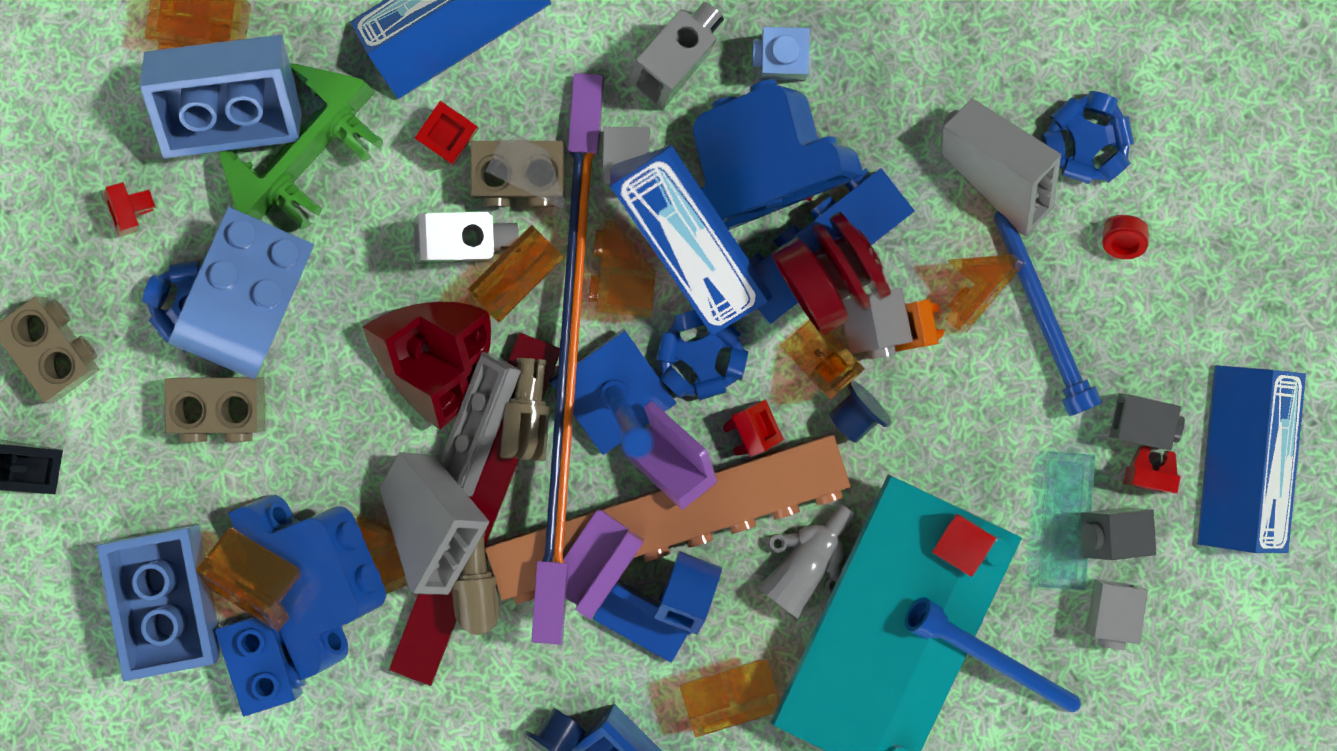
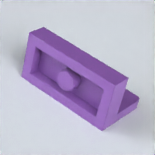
M650 401L644 406L650 423V427L646 430H648L653 439L652 449L648 455L642 458H632L626 453L625 455L635 467L683 510L715 485L717 479L707 450L653 401Z
M602 510L595 512L564 557V562L569 563L566 598L576 605V611L589 620L592 619L644 542L642 537Z

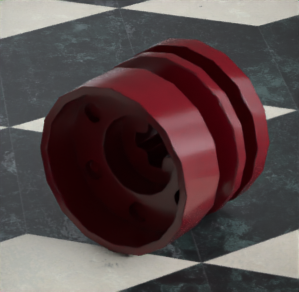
M840 211L829 217L832 229L837 236L834 240L819 223L813 227L814 235L819 245V249L812 252L797 237L772 253V258L786 284L822 337L849 321L848 312L843 303V299L850 296L865 311L871 307V303L863 288L867 285L880 301L891 294L883 273V265L865 235L854 227Z

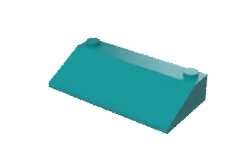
M888 474L770 723L824 751H921L967 653L939 637L936 639H922L908 631L905 627L906 614L917 599L926 597L943 608L949 622L976 636L1022 537ZM956 513L997 538L972 577L932 553Z

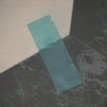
M1047 451L1038 577L1039 587L1086 590L1088 558H1084L1081 541V512H1090L1092 509L1094 454Z

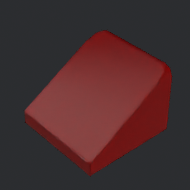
M956 513L932 553L972 577L997 538Z

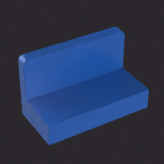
M620 580L616 582L593 616V620L671 663L687 635L690 636L691 632L654 619L660 603Z

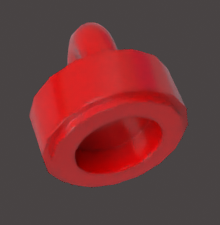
M1115 215L1108 218L1103 229V248L1112 257L1122 260L1140 257L1149 246L1148 225L1144 220L1131 215Z

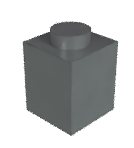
M1119 393L1109 437L1172 451L1173 442L1178 443L1184 430L1185 419L1183 416H1180L1182 406Z
M1118 508L1081 512V541L1084 558L1120 560L1156 555L1154 509Z

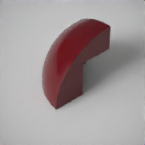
M438 301L406 306L386 313L362 327L375 358L391 383L423 418L439 430L458 414L476 364L482 352L489 353L491 344L489 312L480 307L459 302Z

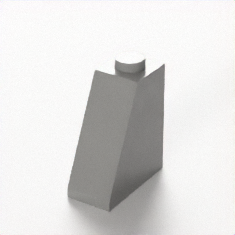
M973 98L959 111L953 110L946 117L941 127V133H943L942 155L1011 222L1018 232L1027 236L1054 208L1061 154Z
M399 452L380 487V492L408 587L413 594L448 595L487 528L489 521L434 455Z

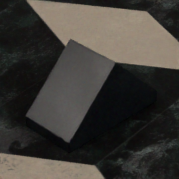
M0 439V490L56 495L63 450Z

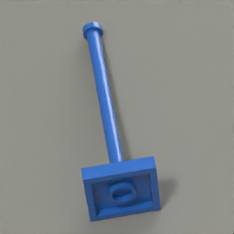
M623 328L577 360L573 415L602 455L620 443L624 452L632 458H642L648 455L653 446V439L648 430L643 428L649 423L644 406L653 401L665 412L677 403ZM558 375L550 379V383L556 391Z

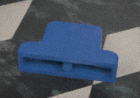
M773 79L753 84L750 87L751 92L740 97H725L713 102V109L699 115L693 126V135L705 177V186L701 190L728 230L864 176L859 156L855 150L838 145L836 137L833 136L818 139L806 96L800 91L777 85V81Z
M269 495L229 512L228 515L300 680L312 677L344 660L348 654V642L342 625L350 623L381 607L386 599V590L380 573L373 562L353 514L345 507L335 506L299 521L294 518L286 501L278 495Z

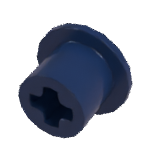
M853 380L847 385L851 394L829 413L835 426L854 443L862 439L877 424L886 428L891 425L890 417L881 404L868 390Z
M553 708L534 734L525 730L523 735L541 751H572L586 731L567 715Z

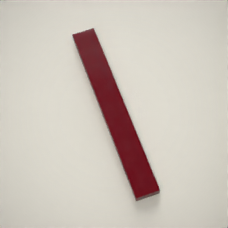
M519 332L508 363L516 368L517 358L546 360L542 400L558 362L560 348ZM515 388L510 399H514ZM503 419L472 497L469 496L489 521L485 529V548L519 462V459L515 458V456L510 459L500 457ZM452 589L448 595L418 594L390 665V671L432 686L457 622L453 608Z

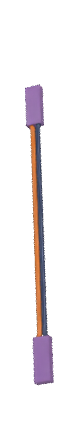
M574 73L568 143V152L574 158L545 554L542 561H537L531 643L563 645L569 563L564 562L563 546L591 167L594 155L599 156L604 76L599 74Z

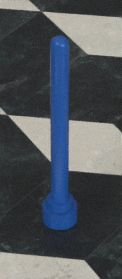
M997 211L994 215V222L1066 388L1062 389L1065 395L1062 402L1068 416L1076 415L1103 403L1096 386L1091 387L1088 379L1083 380L1019 232L1003 214Z
M922 597L917 599L909 608L905 618V627L908 631L922 639H936L939 637L1068 712H1076L1080 709L1081 700L1078 696L948 621L947 615L944 614L943 608L935 602Z

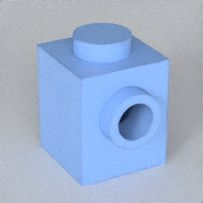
M763 27L761 39H753L752 67H760V80H806L809 74L810 28Z

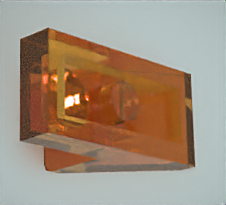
M1012 254L948 260L974 285L970 290L966 286L963 287L953 297L948 305V308L952 311L945 320L958 331L967 333L1026 263Z

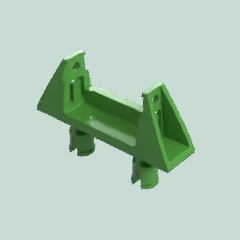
M291 63V70L312 89L311 95L314 97L318 95L326 102L320 110L317 109L300 127V138L296 142L286 143L266 165L267 168L261 175L252 168L253 164L251 162L246 163L232 150L218 151L236 210L260 220L276 204L297 223L299 228L305 229L311 224L298 206L302 205L318 216L322 208L294 184L297 178L336 136L356 153L363 162L372 157L361 144L359 138H364L379 149L382 146L383 139L375 135L355 116L376 92L365 81L348 75Z

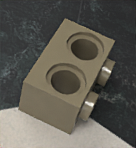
M471 141V196L474 199H482V207H510V199H528V207H555V199H565L564 142ZM493 163H502L508 169V178L499 187H490L484 181L485 169ZM537 163H547L554 169L553 180L547 186L536 187L530 183L529 172Z
M34 296L0 321V343L43 402H57L100 371L93 361L97 358V354L83 336L76 338L67 325L71 321L69 314L56 299L50 301L47 297ZM35 316L40 317L45 326L43 336L37 341L33 340L28 333L29 322ZM61 353H65L72 363L71 371L65 378L59 376L54 367L55 360Z
M249 377L165 378V433H179V442H206L207 433H225L226 442L253 441L252 433L265 431V377H256L254 380ZM236 396L244 399L249 409L247 417L242 422L232 419L228 411L230 401ZM190 397L198 399L203 408L202 416L197 422L189 421L183 412L184 404Z

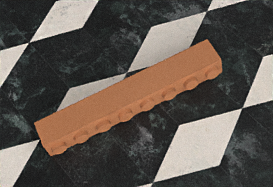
M829 433L716 470L714 473L717 483L683 510L665 493L657 489L565 519L563 558L597 510L604 511L644 539L642 546L633 558L643 555L644 561L648 562L669 555L670 550L668 546L686 541L687 547L691 548L714 540L712 532L729 527L731 534L753 528L757 526L755 518L772 513L774 520L796 514L800 512L798 504L815 499L819 506L843 498L841 490L850 488L851 485L835 436ZM547 526L488 544L485 548L493 574L496 576V584L502 600L513 597L515 604H519L535 598L537 561H542L545 554Z

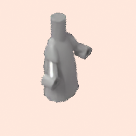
M840 504L826 525L815 524L800 529L798 533L772 535L768 540V545L777 553L783 552L786 547L795 546V548L756 588L800 620L809 599L826 571H828V578L824 581V588L832 593L833 589L830 588V583L833 581L837 582L840 576L839 563L842 562L844 557L840 535L856 514L843 504ZM775 540H781L782 544L780 547H774Z

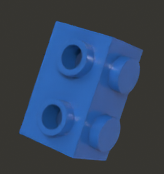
M270 610L223 624L215 630L243 717L295 701L303 694L301 687L306 685V680H300Z

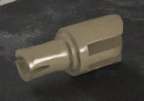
M517 358V368L521 370V373L515 385L514 399H510L509 403L505 405L500 457L510 459L515 456L519 460L532 458L534 461L544 462L546 460L550 407L546 406L545 401H542L546 360Z
M485 531L452 587L456 621L462 629L476 635L489 632L496 625L499 617V595L496 576L492 575V571H487L484 544Z

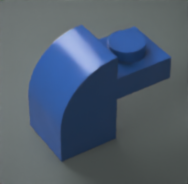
M679 551L660 595V604L654 619L698 635L706 621L719 583L722 567Z

